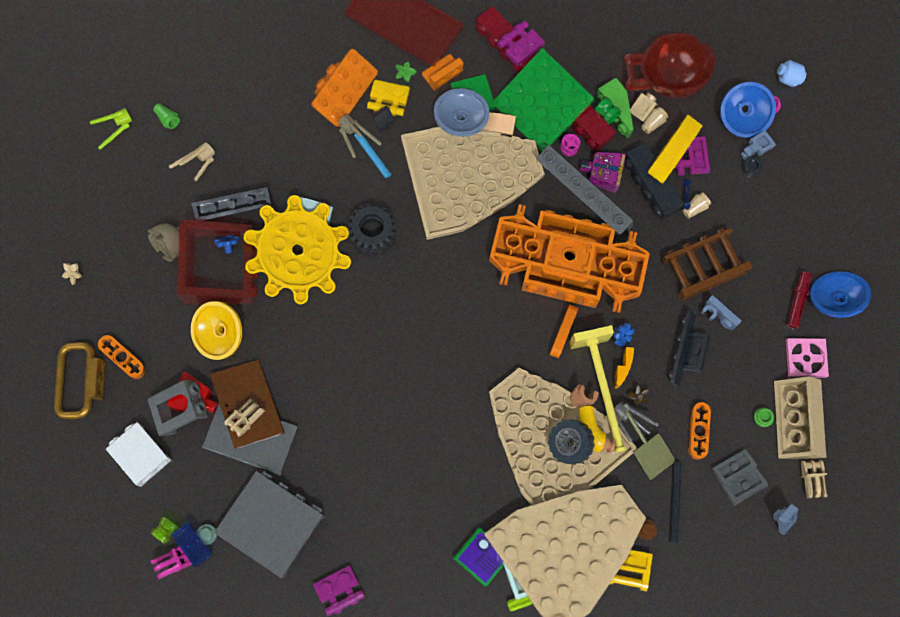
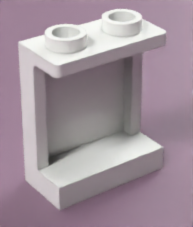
M138 422L129 425L125 429V433L110 441V446L106 448L130 479L140 487L171 461L169 456L160 449Z

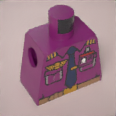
M597 152L592 162L582 160L580 171L590 173L589 181L593 185L616 193L620 185L625 154Z

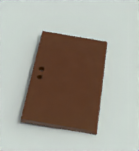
M258 359L210 374L225 421L234 413V410L238 411L250 398L253 399V403L256 402L259 405V408L265 410L250 426V430L248 429L241 437H238L235 431L232 432L230 430L231 427L227 425L234 449L284 435L281 421Z

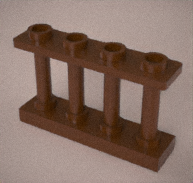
M722 228L711 237L708 235L703 236L695 244L690 242L683 245L676 252L675 250H670L664 254L665 256L661 261L662 264L671 263L682 285V290L678 294L680 301L742 276L753 268L750 261L745 263L739 261L727 237L732 234V228L727 230ZM721 241L733 264L731 269L727 271L725 268L723 269L711 244ZM702 248L705 249L716 271L715 276L710 278L706 276L694 251ZM685 255L688 256L699 278V283L694 285L689 283L677 260L678 258Z

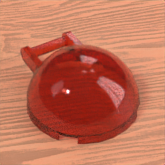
M672 33L654 39V44L646 50V53L628 54L624 57L625 64H627L628 77L626 88L628 90L653 89L662 96L674 99L695 95L706 86L712 77L716 62L714 52L707 43L703 45L697 41L698 37L693 35ZM634 65H641L644 79H635Z

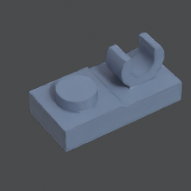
M713 295L704 304L705 307L701 311L702 314L710 311L712 316L708 320L711 321L717 316L722 326L730 330L736 328L741 322L735 314Z
M793 504L788 508L778 509L773 515V519L779 525L778 531L783 535L797 521L798 508Z

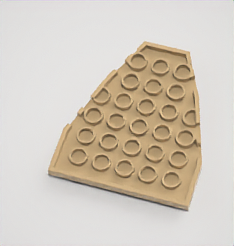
M440 127L401 135L427 240L467 230L515 201L544 177L542 164L537 161L539 153L534 140H523L516 136L511 138L502 136L501 133L480 131L472 136L458 137L446 133Z
M518 368L489 391L499 438L519 490L531 506L578 491L590 490L637 449L632 442L628 441L619 427L623 445L626 446L627 451L615 453V450L612 453H608L606 450H601L599 453L593 451L589 458L581 464H564L552 456L548 441L551 429L558 422L569 419L579 421V409L573 406L569 391L555 383L547 382L537 375L529 374L521 368ZM594 408L595 419L599 429L606 433V437H609V440L613 439L608 416L603 415ZM573 439L571 440V443H569V445H573V444H574V440H573Z
M617 485L578 491L519 509L484 535L542 617H585L591 612L626 560L646 517L623 486Z

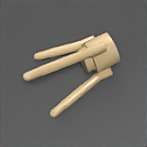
M205 142L196 150L169 165V168L177 165L182 166L196 156L202 162L206 160L194 178L197 181L208 165L214 160L212 156L215 152Z

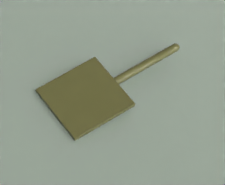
M626 411L625 414L644 443L633 453L649 480H652L676 460L659 433L646 441L629 411Z

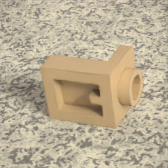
M641 93L631 107L630 113L645 122L651 111L658 105L655 103L656 98L649 93L646 96Z

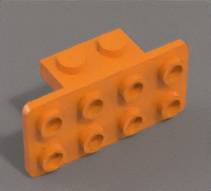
M354 49L349 50L341 62L331 64L327 68L326 76L321 78L316 84L317 88L314 93L317 96L311 103L314 109L336 127H339L338 122L343 116L349 115L378 73L377 69Z

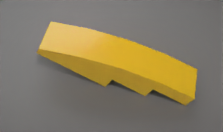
M687 115L666 146L661 150L648 173L663 183L686 152L702 125Z

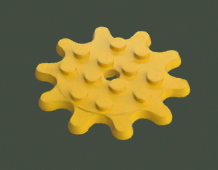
M292 195L288 198V206L283 213L274 211L271 206H263L260 209V216L265 222L264 228L260 231L248 230L244 233V241L255 246L257 249L256 257L247 261L245 268L251 274L264 272L268 276V283L265 286V293L268 296L274 297L281 289L289 288L293 292L294 301L297 304H304L308 300V290L313 286L321 288L324 293H332L335 290V283L330 277L331 271L335 268L347 269L350 266V258L341 254L337 248L338 243L349 236V231L345 226L332 228L327 224V216L330 213V207L327 204L321 203L314 211L307 212L302 207L300 197ZM294 245L302 247L303 252L301 255H295L292 252Z

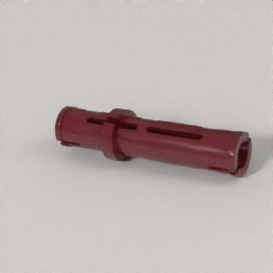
M800 272L797 287L794 288V300L787 326L790 328H799L805 301L810 293L809 285L812 274L809 272Z

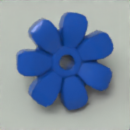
M230 234L227 235V238L224 236L216 238L214 241L217 247L224 246L225 253H232V245L238 244L239 237Z
M625 323L624 326L621 325L619 328L615 327L613 329V337L616 338L615 344L617 346L623 347L627 341H631L632 336L630 335L634 334V329L630 324Z

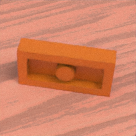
M449 54L422 72V76L432 89L436 90L463 71V62L460 58L455 60Z

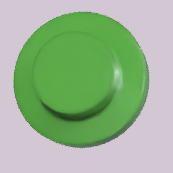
M759 408L754 413V421L760 427H768L773 423L774 415L768 408Z

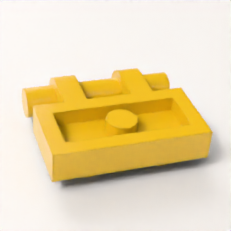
M374 80L370 99L376 100V102L368 101L367 109L377 112L386 106L382 103L387 102L392 104V106H387L390 108L393 116H403L404 109L398 108V106L406 107L410 87Z

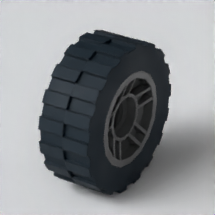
M569 419L558 422L551 429L548 441L549 450L557 461L564 464H581L593 453L595 438L588 425L583 424L581 421ZM573 439V440H574V444H573V445H569V443H571V440Z

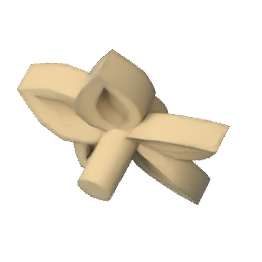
M64 263V270L66 272H64L62 277H70L72 285L75 284L76 278L82 277L78 271V264Z

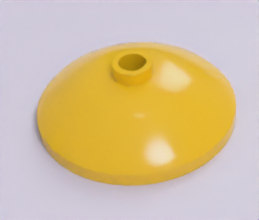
M220 301L205 303L198 308L191 322V337L197 350L205 357L213 360L225 359L237 350L242 338V325L238 314L231 306Z

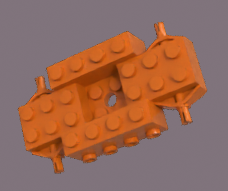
M518 205L515 216L499 218L489 262L502 273L499 284L502 285L505 278L504 285H507L510 274L526 270L522 291L596 308L603 289L615 300L612 311L615 312L617 309V313L621 312L623 301L640 296L650 253L636 245L637 232L633 234V231H630L628 241L625 243L612 244L615 230L608 224L599 225L588 219L578 220L574 219L571 215L561 216L550 210L540 212L536 226L524 218L525 205H523L522 212H520L522 205ZM572 252L575 259L569 261L564 257V254Z

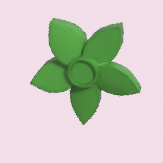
M406 62L404 67L396 65V69L399 71L396 79L404 76V80L409 82L410 76L415 75L417 72L415 69L410 68L409 62Z

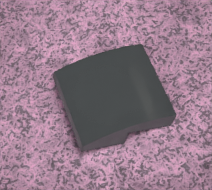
M746 449L712 468L717 480L734 506L768 486L767 481L756 468V462Z

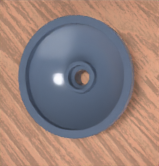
M453 89L442 94L436 101L434 118L438 126L446 133L458 137H467L477 134L486 126L489 120V107L485 99L478 93L468 89Z

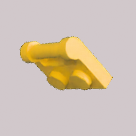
M630 550L620 570L641 573V580L615 575L610 584L618 583L647 591L652 554Z

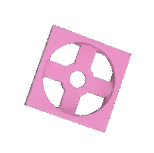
M786 339L788 377H829L826 339ZM797 344H801L802 352L800 354H792L793 348ZM810 344L818 346L821 355H813L810 352ZM804 355H808L810 357L809 362H805L803 360ZM793 362H799L803 366V372L799 371ZM821 363V369L816 373H812L811 364Z

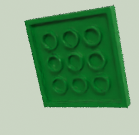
M542 48L493 102L496 108L503 114L516 116L515 126L528 139L534 140L537 148L542 152L565 132L595 98Z

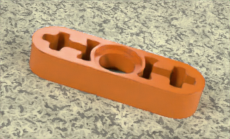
M569 305L550 352L551 356L559 359L577 314V307Z
M105 335L99 339V349L131 378L140 379L144 376L146 372L145 366L110 335ZM106 341L111 342L110 344L116 349L114 352L106 347L104 344ZM121 352L127 354L124 362L117 361V355ZM131 362L135 367H138L139 373H133V369L128 364Z
M704 402L697 403L691 410L688 451L689 455L696 460L704 458L708 454L711 409ZM702 407V411L706 413L702 415L701 421L695 422V420L700 419V413L696 412V410ZM696 426L704 428L705 434L703 436L695 434ZM694 439L704 440V442H700L699 448L703 450V452H701L699 455H697V452L694 451V448L698 446V441L694 442Z

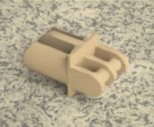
M250 398L238 411L234 410V413L225 421L224 425H229L231 427L230 430L232 432L235 431L237 436L241 437L248 429L250 430V426L265 410L259 408V405L256 402L253 403V399Z
M811 460L810 463L802 461L801 478H804L807 498H812V496L819 498L820 495L821 497H827L824 477L827 473H825L823 460L818 462Z

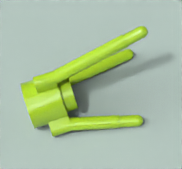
M125 108L90 121V124L114 119L117 126L121 125L116 132L98 147L99 149H102L123 130L130 127L128 123L132 122Z

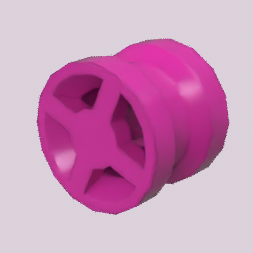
M574 134L565 135L560 145L561 152L565 156H574L580 146L579 138Z

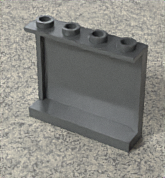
M256 471L214 533L284 579L288 573V568L320 520L324 518L321 514L323 510L314 504L311 507L304 503L306 500L298 493L293 496L288 492L290 488L281 482L278 485L271 481L273 477L263 471L260 474Z

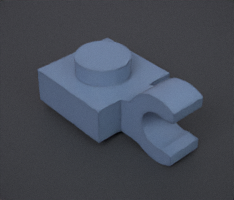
M763 131L750 139V146L746 147L741 155L744 159L752 156L755 152L761 156L774 148L776 144L768 133Z

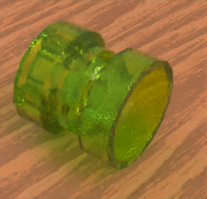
M162 516L159 520V525L153 528L150 534L167 545L170 541V536L172 533H176L179 527Z

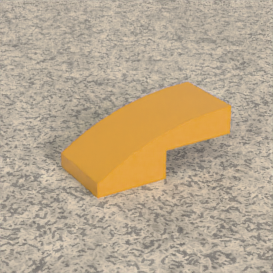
M625 348L623 351V366H617L615 369L614 388L616 389L621 386L629 373L634 348Z

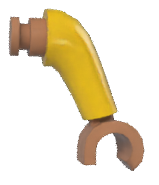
M579 384L571 393L570 400L573 406L579 409V421L588 425V428L592 430L595 438L593 451L599 453L601 450H606L608 453H612L616 441L615 439L609 440V437H606V433L599 429L595 419L594 408L591 406L596 402L599 392L594 391L586 398L584 395L585 387Z

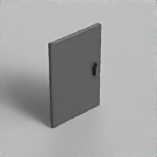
M219 404L202 448L281 475L298 427L281 421L284 435L234 449L228 428L224 425L225 419Z

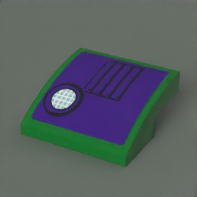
M478 527L453 559L486 587L504 564L484 534L486 532Z

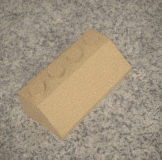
M809 376L774 381L778 458H826L821 380Z

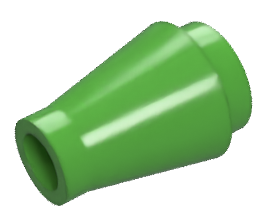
M161 103L155 105L153 111L157 114L164 127L173 129L179 124L180 119L177 113Z

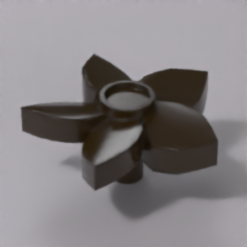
M637 384L635 392L631 391L627 394L632 399L634 407L639 405L641 401L648 403L645 395L650 392V389L645 388L642 390Z

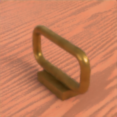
M86 342L67 343L58 352L54 411L61 419L83 418L91 410L92 399L104 400L106 362L95 358L93 347ZM70 350H85L87 357L84 405L80 411L67 412L62 409L65 356Z

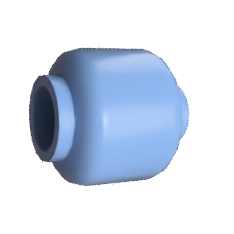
M792 60L781 64L777 70L779 81L791 87L801 85L806 77L804 66Z

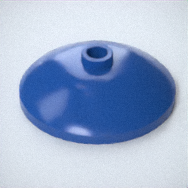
M743 82L732 87L724 96L720 107L721 120L727 130L734 135L746 138L754 137L765 131L773 122L776 113L774 96L767 87L756 82ZM744 105L747 106V110L745 112L742 111V107Z
M832 272L821 276L814 282L810 296L814 307L821 313L831 317L845 318L859 314L869 305L871 289L868 283L856 274Z

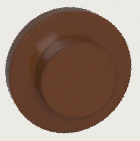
M645 520L638 536L644 540L653 539L657 534L655 523L651 520Z

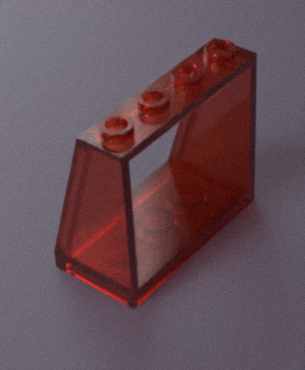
M180 220L177 295L185 305L205 304L213 301H220L226 304L254 303V297H257V286H254V279L258 278V272L255 274L247 272L245 265L247 261L256 257L257 249L245 241L243 290L193 287L195 236L244 235L248 230L255 231L253 225Z

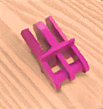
M186 545L172 549L171 552L151 560V564L154 565L170 558L154 567L155 572L173 566L158 574V579L173 572H179V570L194 563L189 558L190 553L186 552ZM180 551L181 556L178 557L176 552ZM182 559H183L184 562H185V564H183V565H182L181 562H180V560H182Z

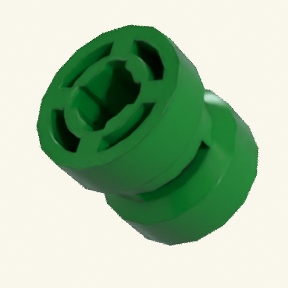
M610 98L602 100L595 110L599 115L604 116V120L608 124L614 122L622 112L617 106L613 105Z

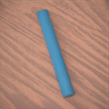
M355 133V138L385 178L390 177V171L364 136L359 137Z

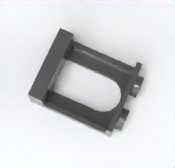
M183 380L147 399L159 436L173 435L177 433L176 429L196 419L208 417L206 406L202 401L200 388L196 381ZM183 394L188 400V407L184 413L173 418L170 408L167 406V400Z

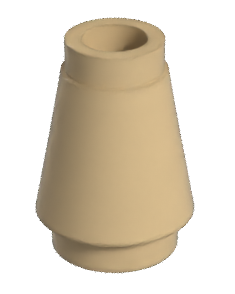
M660 107L653 109L641 128L649 134L666 122L668 118L667 113Z
M704 193L696 194L682 212L690 219L708 209L711 202Z

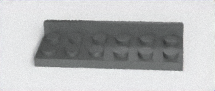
M550 145L537 157L539 163L618 234H622L624 230L629 232L633 228V220Z

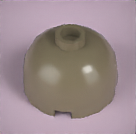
M161 223L148 230L150 233L148 238L157 253L161 250L165 254L162 258L171 262L182 253L185 241L183 238L184 232L180 227H175L169 223Z

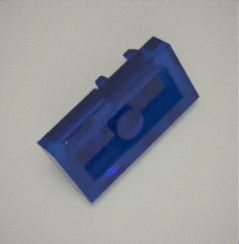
M189 522L171 534L194 568L212 556Z

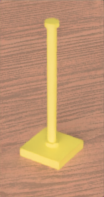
M611 325L575 333L569 344L571 349L584 346L590 347L613 439L616 441V449L614 450L615 453L627 451V449L623 445L597 347L599 343L607 342L613 335L614 331Z

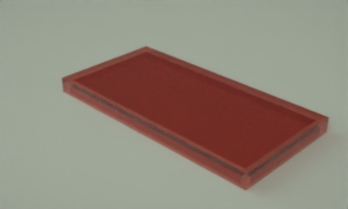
M352 0L344 10L346 16L433 67L436 66L464 25L424 0Z

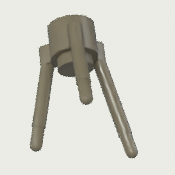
M345 115L339 120L338 124L341 127L339 132L343 135L353 158L356 155L346 133L352 134L355 132L359 137H362V134L359 132L361 130L379 146L382 145L376 137L363 128L356 119L353 120L350 115Z

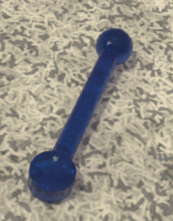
M685 179L683 183L685 186V204L683 207L689 210L691 208L689 203V186L691 181Z

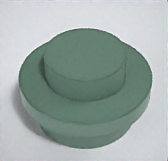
M208 524L200 526L196 532L198 542L203 545L212 544L217 537V534L214 533L216 529Z

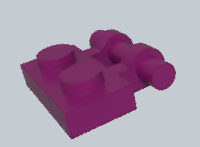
M526 21L516 24L511 32L505 33L501 40L497 42L499 48H503L505 45L509 48L505 51V55L517 67L545 43L533 29L528 33L524 31L528 27ZM518 35L521 39L514 43L512 40Z
M705 136L695 137L686 150L688 160H683L682 156L675 166L678 176L685 175L684 168H689L690 175L708 174L710 172Z
M350 565L313 584L321 603L328 600L331 602V606L325 608L327 616L333 613L338 614L342 612L341 609L351 604L355 605L358 603V600L365 597L362 590L356 593L352 590L359 583ZM346 591L348 597L338 602L335 596Z

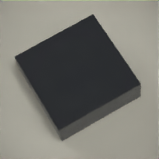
M387 105L371 115L379 131L395 122Z

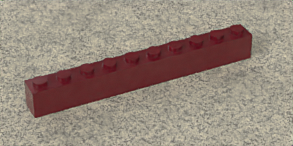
M492 6L476 18V31L488 40L492 48H496L500 52L504 60H508L512 64V68L517 73H520L538 52L536 51L517 67L505 55V51L509 48L506 45L503 48H499L497 42L501 40L505 33L508 34L513 30V26ZM517 35L512 41L516 43L521 38ZM590 105L571 124L574 132L578 136H582L586 140L588 147L596 152H599L612 141L616 133Z

